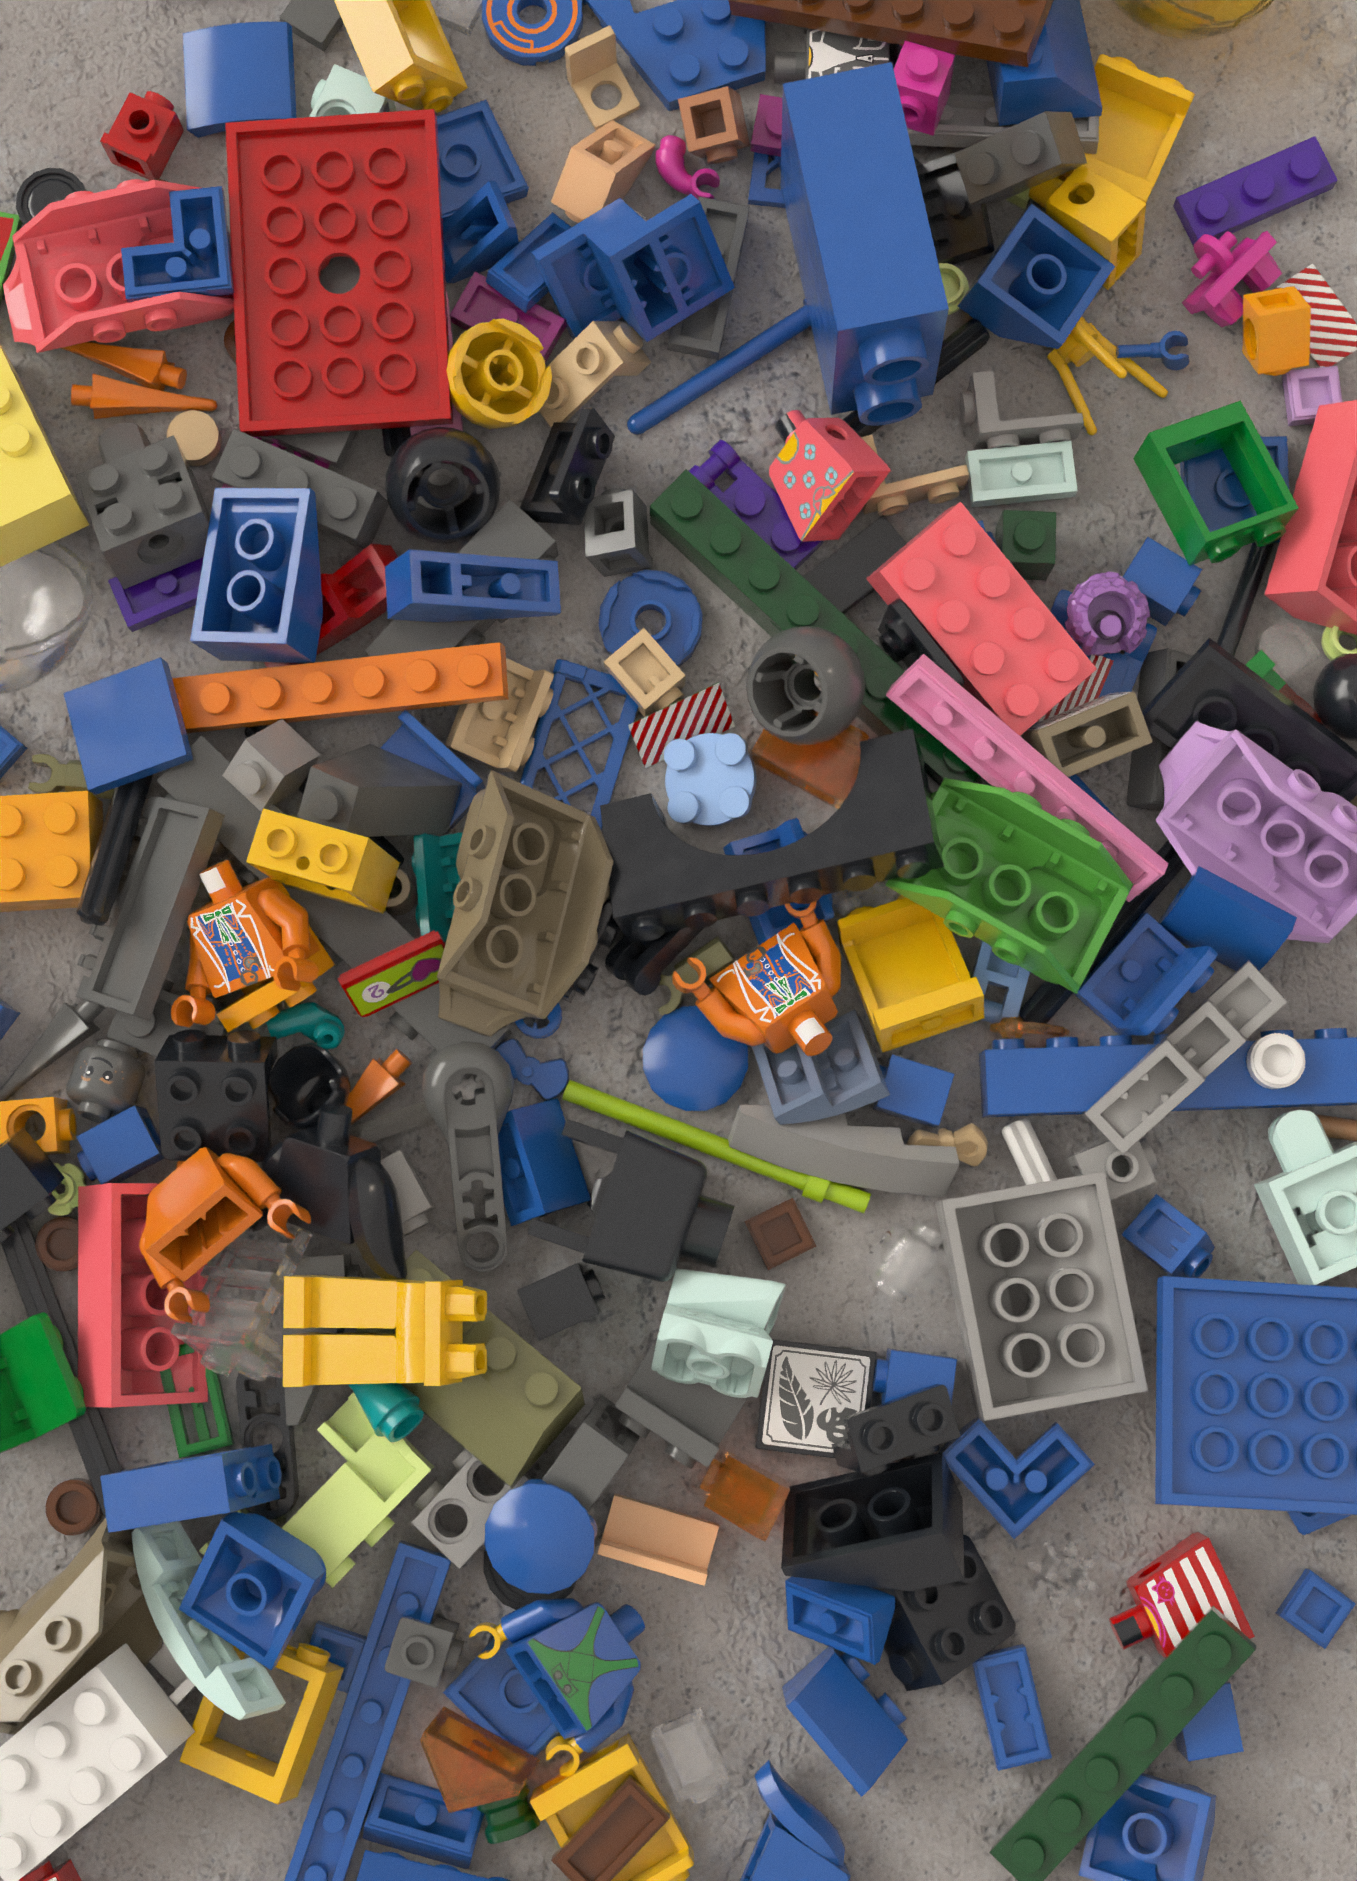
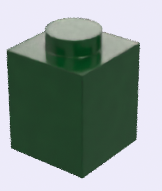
M1003 510L995 533L997 547L1024 580L1046 581L1055 565L1057 512Z

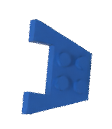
M582 0L583 5H588L600 20L602 28L609 25L612 27L616 41L629 56L631 65L669 112L679 109L678 99L727 86L737 90L765 80V21L731 15L728 0H676L639 13H634L630 0Z

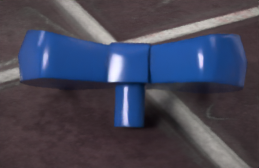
M515 1038L501 1043L495 1049L509 1064L513 1079L518 1080L524 1085L532 1086L543 1100H552L565 1091L569 1082V1070L566 1061L562 1058L540 1062L534 1057H527L521 1044Z

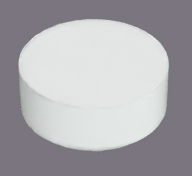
M1280 1033L1269 1034L1255 1041L1250 1047L1246 1060L1247 1069L1252 1079L1259 1085L1269 1089H1281L1294 1084L1301 1077L1305 1069V1054L1300 1044L1292 1037Z

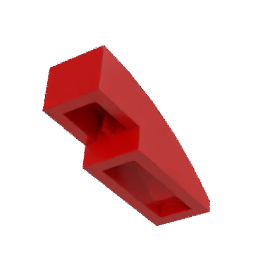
M370 544L333 574H321L323 616L317 655L360 630L387 611L385 566L398 558L391 545ZM264 662L267 668L303 664Z

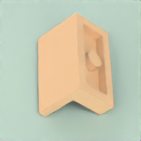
M615 1493L597 1554L705 1586L708 1576L707 1569L719 1524Z

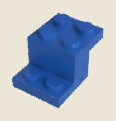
M692 194L647 221L619 198L531 252L561 317L566 321V328L573 339L592 321H616L622 317L648 342L735 288L701 202Z

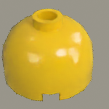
M504 318L479 323L461 334L448 353L446 369L451 401L455 409L472 424L488 429L516 426L539 412L549 397L552 382L550 365L548 367L545 365V360L540 353L544 348L539 339L523 325Z

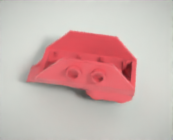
M132 179L120 183L115 189L97 193L77 191L66 196L65 200L48 204L12 236L17 257L10 276L3 284V290L14 342L31 344L36 347V352L40 353L93 340L100 343H111L123 339L126 333L142 329L150 331L172 330L231 315L234 312L233 295L209 296L174 292L130 303L126 300L121 248L174 243L169 192L199 189L200 187L159 180L144 181ZM228 231L229 246H230V257H231V239H230V235H229V231Z

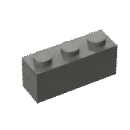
M234 428L212 476L225 488H311L316 495L318 529L363 549L372 544L389 506L388 501L377 490Z

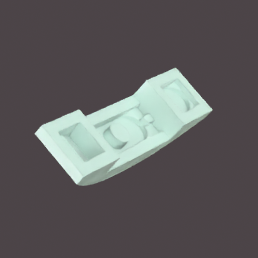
M176 1521L135 1528L131 1533L133 1552L147 1606L165 1645L185 1675L214 1705L239 1721L280 1710L286 1702L264 1665L252 1657L240 1660L229 1642L179 1610L193 1580L192 1577L202 1561L181 1523Z

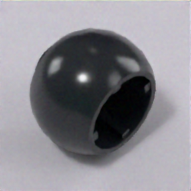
M435 427L424 429L410 436L398 447L387 469L385 491L388 504L395 518L406 531L419 539L431 543L449 544L474 536L492 518L499 502L501 481L498 467L491 453L478 439L467 432L455 428ZM446 469L455 474L452 481L446 485L438 486L428 481L429 476L436 470ZM467 484H470L474 490L469 498L454 507L462 500L466 493ZM422 496L428 504L435 508H443L444 510L427 508L418 503V497Z

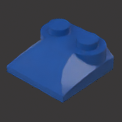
M230 1512L221 1519L179 1610L272 1670L281 1658L312 1597L323 1588L326 1581V1567L321 1556L313 1548L265 1517L254 1513Z
M1142 1773L1088 1832L1079 1876L1094 1881H1202L1215 1822L1216 1795L1207 1793L1192 1784H1178Z

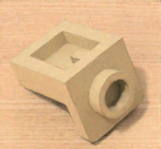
M645 628L640 630L604 661V667L637 703L639 712L644 717L676 703L684 697L680 690L685 686L686 675Z

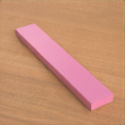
M925 654L890 686L886 693L890 700L991 786L1005 788L1012 793H1026L1039 801L1044 811L1058 819H1070L1083 825L1089 831L1090 837L1104 845L1133 883L1126 898L1128 902L1165 874L1168 862Z

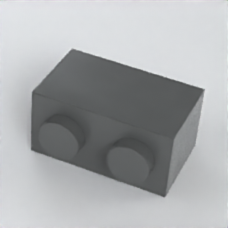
M1045 111L954 153L970 204L1001 202L1087 164L1072 112Z

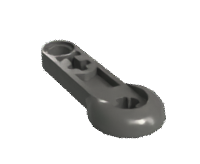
M463 1041L445 1047L431 1059L423 1074L422 1094L427 1110L448 1141L457 1246L460 1258L468 1268L477 1272H487L494 1270L502 1264L507 1254L498 1134L512 1102L514 1079L509 1064L498 1051L483 1043ZM467 1073L473 1074L475 1082H478L480 1079L484 1082L483 1088L476 1089L474 1091V1098L470 1100L463 1099L461 1091L457 1094H454L452 1091L453 1086L462 1083V1075ZM482 1180L484 1189H493L492 1193L484 1195L483 1204L485 1217L488 1218L496 1214V1220L475 1219L471 1197L462 1196L463 1192L471 1190L472 1181ZM463 1218L474 1219L467 1223H463ZM481 1231L493 1234L498 1241L495 1252L486 1258H476L467 1251V1242L470 1237Z

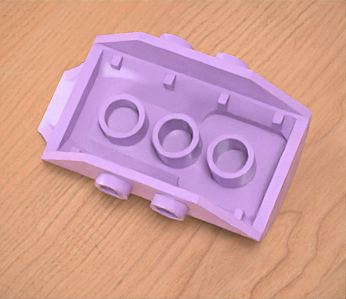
M1198 721L1195 722L1159 764L1164 784V807L1156 818V822L1191 875L1200 866L1296 916L1297 919L1293 931L1287 938L1289 940L1329 943L1357 914V807L1335 793L1322 792L1318 783L1309 774L1299 769L1293 771L1236 729L1225 731L1207 726Z

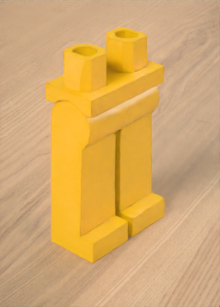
M326 1275L284 1276L283 1328H396L395 1333L306 1332L283 1335V1387L377 1383H424V1386H442L462 1382V1378L485 1374L487 1371V1350L485 1344L463 1343V1321L477 1322L485 1320L487 1314L486 1290L463 1286V1280L416 1281Z

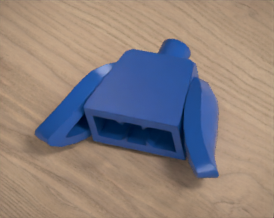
M768 1760L754 1776L759 1794L770 1810V1813L740 1881H850L851 1875L844 1863L845 1846L838 1830L813 1804L789 1786L781 1778L770 1760Z

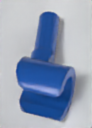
M1174 330L1165 334L1160 342L1117 345L1116 357L1161 358L1166 368L1181 370L1189 364V355H1171L1168 353V350L1175 346H1187L1188 338L1181 331Z

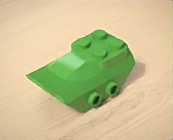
M944 778L937 791L931 794L944 867L930 870L926 875L919 878L905 879L899 877L887 880L885 886L942 917L944 925L952 932L966 938L975 936L986 942L992 948V952L1003 961L1018 965L1047 982L1060 984L1077 994L1133 883L1104 845L1090 837L1089 831L1083 825L1070 819H1058L1044 811L1040 802L1034 797L1023 792L1012 793L1005 788Z

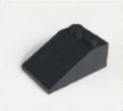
M943 1453L891 1463L889 1469L874 1475L860 1476L859 1472H851L786 1487L781 1569L784 1575L902 1591H915L963 1581V1498Z

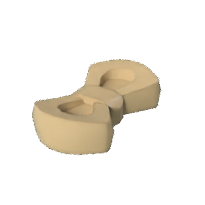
M970 1123L953 1133L946 1128L939 1129L938 1134L918 1129L909 1137L906 1145L956 1147L958 1159L975 1167L985 1158L988 1141L982 1130L975 1124Z

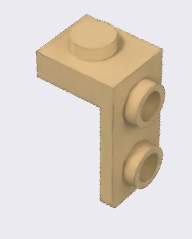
M592 321L549 364L552 372L550 393L539 412L551 428L554 422L566 423L613 376H637L651 363L641 349L643 347L641 337L630 325L618 321Z
M873 435L861 437L877 454ZM967 465L888 484L884 480L864 505L863 512L868 514L878 511L879 516H891L907 510L909 503L929 499L931 504L950 501L960 495L959 491L965 489L970 476Z

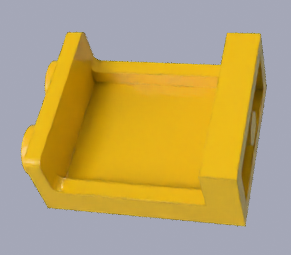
M1100 54L1094 67L1103 108L1102 115L1099 116V142L1096 154L1085 153L1087 164L1082 166L1087 167L1139 198L1144 203H1147L1195 94L1185 89L1179 81L1173 78H1158L1138 69L1133 62L1126 58L1109 57L1105 54ZM1075 169L1059 175L1057 178L1064 182Z
M900 895L895 901L874 908L871 906L857 908L847 914L845 918L837 921L840 947L882 1053L984 1019L983 991L977 977L971 978L952 931L944 925L942 917L903 895Z
M629 1733L582 1760L576 1772L571 1776L564 1777L558 1774L533 1789L530 1803L540 1822L544 1819L546 1820L561 1847L631 1774L670 1813V1819L611 1881H685L690 1876L688 1869L694 1865V1851Z

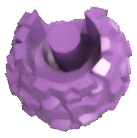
M1115 572L1097 573L1090 576L1082 584H1077L1074 592L1070 594L1067 602L1068 620L1065 621V627L1086 655L1102 656L1106 653H1119L1121 650L1130 654L1145 638L1147 633L1145 628L1150 612L1147 598L1139 591L1138 585L1135 582H1128L1119 573Z

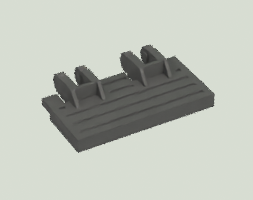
M150 796L143 814V818L147 819L148 822L146 826L137 825L133 840L139 842V846L135 856L128 854L124 870L129 871L128 876L122 875L109 916V919H111L109 927L92 924L88 933L93 935L95 939L103 942L98 956L81 954L78 960V966L92 970L90 977L83 975L76 997L150 1021L202 880L199 873L206 869L225 815L207 807L159 796Z

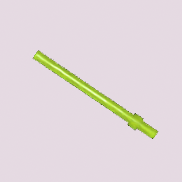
M569 1080L564 1091L562 1100L803 1191L801 1196L822 1204L823 1199L863 1214L866 1211L871 1197L869 1192L847 1184L832 1182L769 1163L729 1147V1142L726 1138L573 1080Z

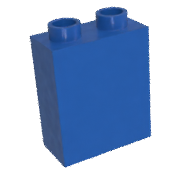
M892 62L784 83L782 94L780 187L807 302L806 305L830 413L834 415L857 410L860 422L872 426L902 421L913 416L922 408L920 397L933 395L949 308Z

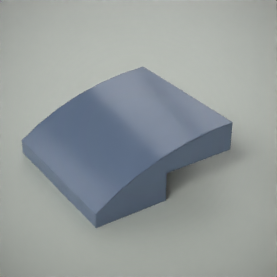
M855 1009L824 1024L832 1034V1042L826 1050L818 1055L807 1056L797 1043L784 1052L777 1054L770 1051L764 1044L752 1046L774 1117L779 1124L802 1123L833 1117L861 1108L890 1095L864 1022Z

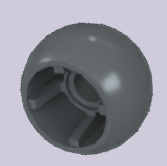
M815 626L792 627L780 631L771 637L756 652L747 674V699L758 723L770 734L782 741L795 745L819 744L839 735L857 717L864 699V671L860 659L853 648L838 635L827 629ZM814 672L818 675L822 691L815 684Z

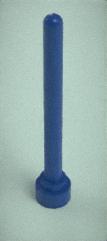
M806 299L803 300V307L633 414L627 422L629 431L635 435L646 432L809 328L811 323Z

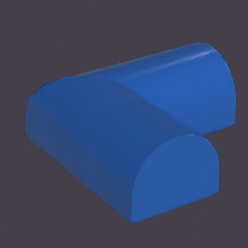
M222 186L169 192L174 243L121 248L125 295L128 303L174 292L209 296L233 295L234 293L225 196Z
M975 1418L959 1430L961 1437L946 1442L938 1452L943 1453L949 1468L1013 1539L1020 1535L1095 1465L1057 1422L1052 1424L1016 1459L979 1418Z

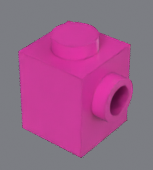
M905 40L895 64L894 73L906 125L909 129L934 136L950 96L955 55Z

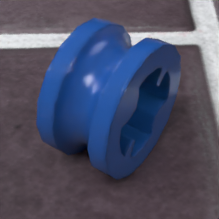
M557 1003L547 1016L550 1023L541 1029H538L536 1022L533 1028L528 1027L524 1022L526 1018L517 1020L515 1023L526 1036L533 1039H545L553 1035L560 1027L562 1009L559 1003Z

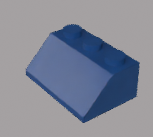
M1080 0L1053 1L1028 67L986 60L998 126L1019 124L1045 111L1072 112L1073 118L1102 115L1103 108Z

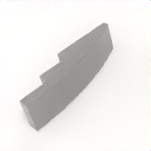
M1248 960L1085 1112V1115L1124 1154L1198 1088L1211 1072L1241 1047L1254 1031L1287 1003V999Z
M739 1105L728 1137L729 1147L777 1166L836 1183L891 1193L945 1197L960 1164L956 1147L904 1145L900 1128L848 1126L846 1113L809 1122L779 1124L774 1117L771 1106Z

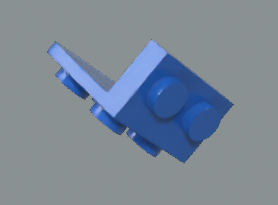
M1147 912L1142 913L1083 981L1077 994H1073L1119 1035L1147 1036L1152 1031L1157 1035L1163 1032L1177 1017L1179 1010L1175 1005L1186 992L1195 993L1213 975L1214 969L1210 965L1216 959L1218 953L1211 946L1186 948Z

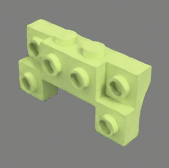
M354 1392L334 1415L317 1429L347 1462L282 1527L283 1530L313 1548L321 1556L326 1567V1583L331 1588L356 1565L349 1555L363 1541L372 1548L395 1523L388 1515L434 1468L406 1438L391 1443L385 1436L378 1437ZM246 1508L237 1511L244 1514L250 1513ZM211 1540L199 1550L203 1556Z

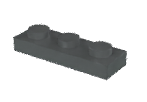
M699 197L698 200L701 202L733 284H735L750 206ZM733 289L671 327L668 350L719 360Z

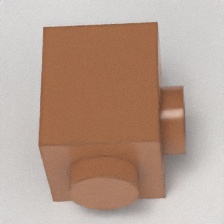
M727 86L678 99L689 153L701 159L707 157L708 164H717L738 158V149L750 147L739 93Z

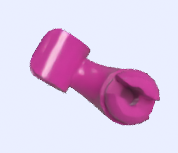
M673 135L663 137L660 141L659 150L655 152V164L664 181L673 189L685 195L692 194L697 199L699 197L715 199L712 194L702 192L698 187L702 185H709L713 188L719 187L720 178L717 172L712 169L703 168L691 176L686 171L684 165L685 160L683 156L686 152L684 140Z

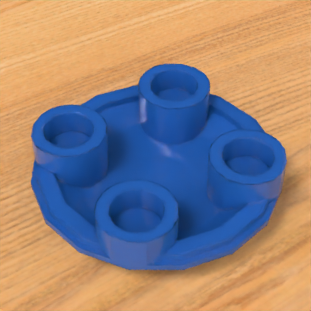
M683 1006L670 1014H665L650 1029L643 1047V1071L651 1090L665 1103L684 1111H707L725 1104L741 1087L748 1069L747 1044L723 1037L697 1006Z
M531 1479L522 1484V1486L509 1490L494 1504L485 1523V1548L492 1567L507 1583L527 1593L550 1594L570 1587L586 1572L594 1554L597 1525L595 1519L588 1514L586 1508L572 1493L553 1484H547L541 1479Z

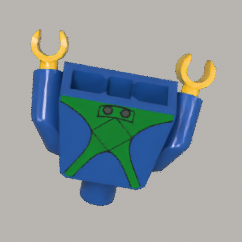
M574 1598L536 1600L503 1616L499 1625L484 1622L477 1625L471 1631L469 1638L475 1636L480 1631H488L494 1636V1648L486 1650L477 1656L482 1659L493 1657L500 1650L503 1641L509 1640L513 1643L505 1651L562 1735L553 1738L548 1743L546 1760L551 1759L560 1750H566L572 1754V1758L560 1767L559 1774L561 1776L568 1777L574 1774L579 1767V1754L583 1751L591 1753L623 1726L634 1693L632 1680L641 1669V1663L629 1646V1643L645 1630L642 1617L632 1606L624 1604L609 1616L603 1605L598 1602L583 1607Z

